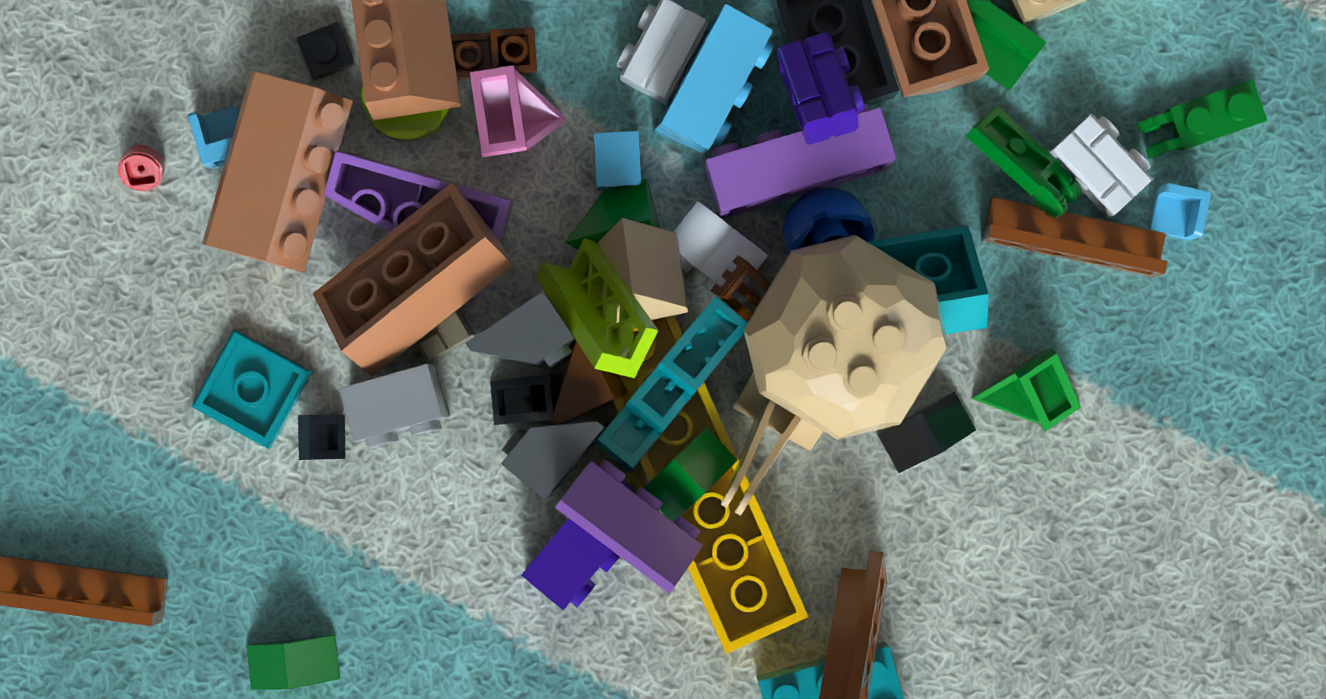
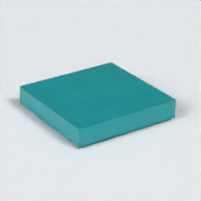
M233 329L191 407L263 447L271 449L313 371L239 330Z

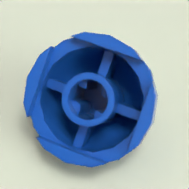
M819 188L799 197L788 209L782 227L783 239L788 255L791 250L851 235H856L866 242L873 241L875 237L871 218L864 206L854 195L839 188Z

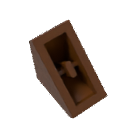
M577 341L551 420L552 423L558 425L572 421L628 394L620 375L594 369Z

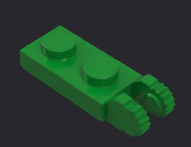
M1251 79L1171 107L1166 110V113L1136 123L1139 133L1157 130L1160 126L1168 123L1172 125L1176 138L1155 143L1146 149L1148 158L1151 159L1177 149L1184 151L1268 120L1254 81Z
M994 106L966 135L974 145L1031 196L1033 195L1035 205L1041 211H1045V214H1048L1049 217L1059 218L1067 211V204H1072L1082 194L1080 184L1077 183V180H1073V177L1060 166L1061 163L998 106Z

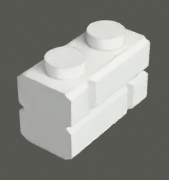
M660 0L657 7L649 4L637 28L643 30L636 46L628 43L618 60L617 67L622 69L620 81L668 105L708 30L709 22L670 0Z
M1091 114L1049 153L1061 163L1060 166L1073 177V180H1077L1080 188H1082L1081 191L1108 219L1118 213L1153 178L1147 172L1150 169L1148 161L1135 149H1131L1128 152L1117 141V138L1120 136L1117 128L1107 118L1101 116L1097 119Z

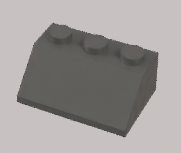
M542 291L465 344L470 351L480 355L539 367L548 364L549 367L551 366V368L555 369L571 359L572 347L575 346L576 339L548 296Z
M595 421L531 427L528 431L518 429L501 449L507 455L501 464L542 499H546L554 493L607 427L601 422Z

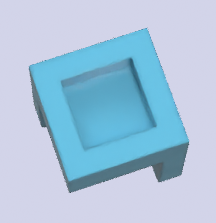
M234 106L204 116L198 112L187 114L202 164L209 169L225 164L239 115V110Z
M639 131L594 133L597 191H604L606 187L640 185Z
M1166 183L1158 187L1148 230L1166 233L1168 236L1186 240L1201 237L1212 192L1172 183Z

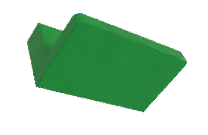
M966 0L989 66V70L985 74L1004 88L1012 89L1030 62L1046 44V41L990 1Z

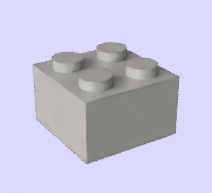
M424 364L339 388L353 442L366 441L367 448L379 447L399 441L397 432L410 429L411 435L416 436L442 429L440 420L450 418L436 366Z

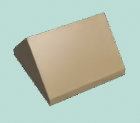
M621 218L597 243L651 320L687 313L688 305L676 233ZM602 283L601 300L604 299V283ZM620 305L617 307V323L619 322Z

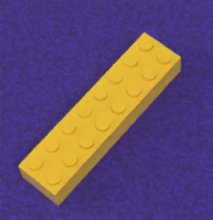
M674 315L652 320L658 332L635 378L620 375L628 394L613 400L618 413L683 335ZM637 327L633 329V342L639 332ZM704 382L640 459L649 482L706 427L738 459ZM739 459L698 501L681 515V517L701 531L696 539L703 546L689 565L688 570L725 654L809 617L755 495L753 494L741 516L735 513L736 507L750 485L746 475L727 508L720 504L729 488Z

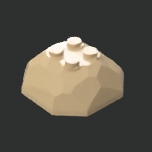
M856 235L791 250L743 329L758 392L837 440L900 425L949 347L935 283Z

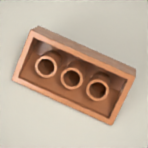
M351 0L364 99L373 121L462 107L446 0Z
M871 0L902 97L948 90L979 80L989 70L966 0Z
M251 71L202 244L277 267L304 273L326 198L324 193L334 155L340 149L353 101L316 87Z
M452 182L316 290L313 296L340 350L368 374L374 376L512 267L513 263L497 236L459 188Z

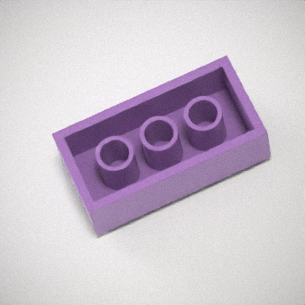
M864 104V110L858 112L859 128L856 131L837 137L833 135L827 140L811 145L806 144L798 124L799 129L795 131L796 133L782 136L781 130L767 132L755 137L756 142L749 147L739 149L737 143H731L713 149L711 151V158L705 160L704 171L718 217L725 219L802 196L812 190L832 187L888 170L897 159L881 107L869 110L868 105Z

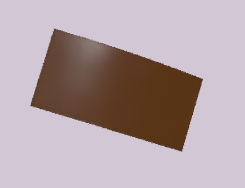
M534 27L490 29L489 33L451 34L458 80H470V72L512 65L521 75L537 73Z

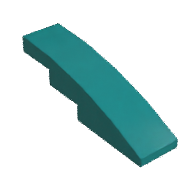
M715 296L604 430L595 444L630 472L743 335V329L747 322Z

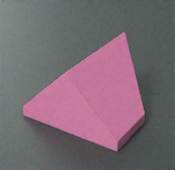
M514 65L470 72L482 157L526 151L566 122L564 115L518 73Z

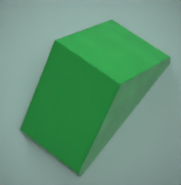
M706 427L644 489L664 503L659 510L674 521L678 515L681 516L698 501L738 459Z
M336 634L246 645L251 690L293 689L340 679Z

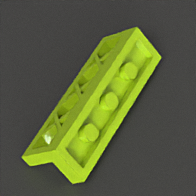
M584 238L570 268L542 262L535 278L594 369L635 378L658 329L596 241ZM589 266V275L585 279L584 274ZM602 283H604V299H603V300H601V296H602ZM620 305L619 322L617 323V307ZM637 327L639 332L633 342V329Z

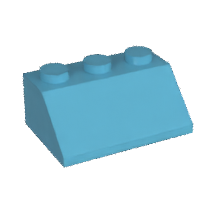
M725 4L711 22L653 131L702 153L707 152L711 145L717 148L720 147L732 125L725 121L732 106L741 108L753 86L746 81L754 65L762 69L774 47L773 44L768 42L773 30Z

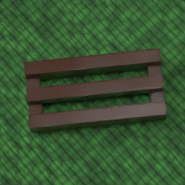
M737 255L733 260V263L737 266L735 270L730 272L726 269L721 276L726 280L722 287L715 283L710 291L748 322L752 313L732 296V293L736 289L757 308L761 299L742 280L747 275L764 292L768 290L771 283L748 261Z

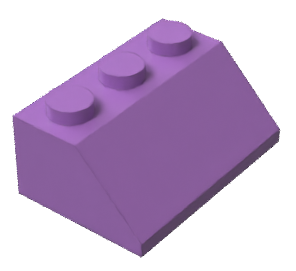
M606 459L600 465L591 460L555 508L670 594L703 546L696 539L701 531L680 515L672 521L661 513L659 509L664 503L643 487L635 493L621 483L626 475Z

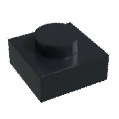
M338 22L296 38L314 81L355 65Z
M345 414L298 415L299 460L346 459Z

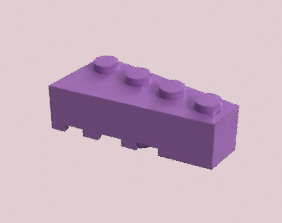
M336 151L324 195L388 231H392L451 184L452 181L350 152ZM453 182L497 236L502 245L515 199Z

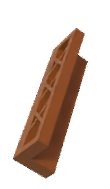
M996 197L990 198L982 242L1153 278L1165 274L1168 262L1161 260L1166 233L1067 212L1059 218H1053L1034 205Z
M870 551L867 570L841 569L819 699H868L887 586L883 552Z
M0 555V606L154 626L162 623L169 578Z

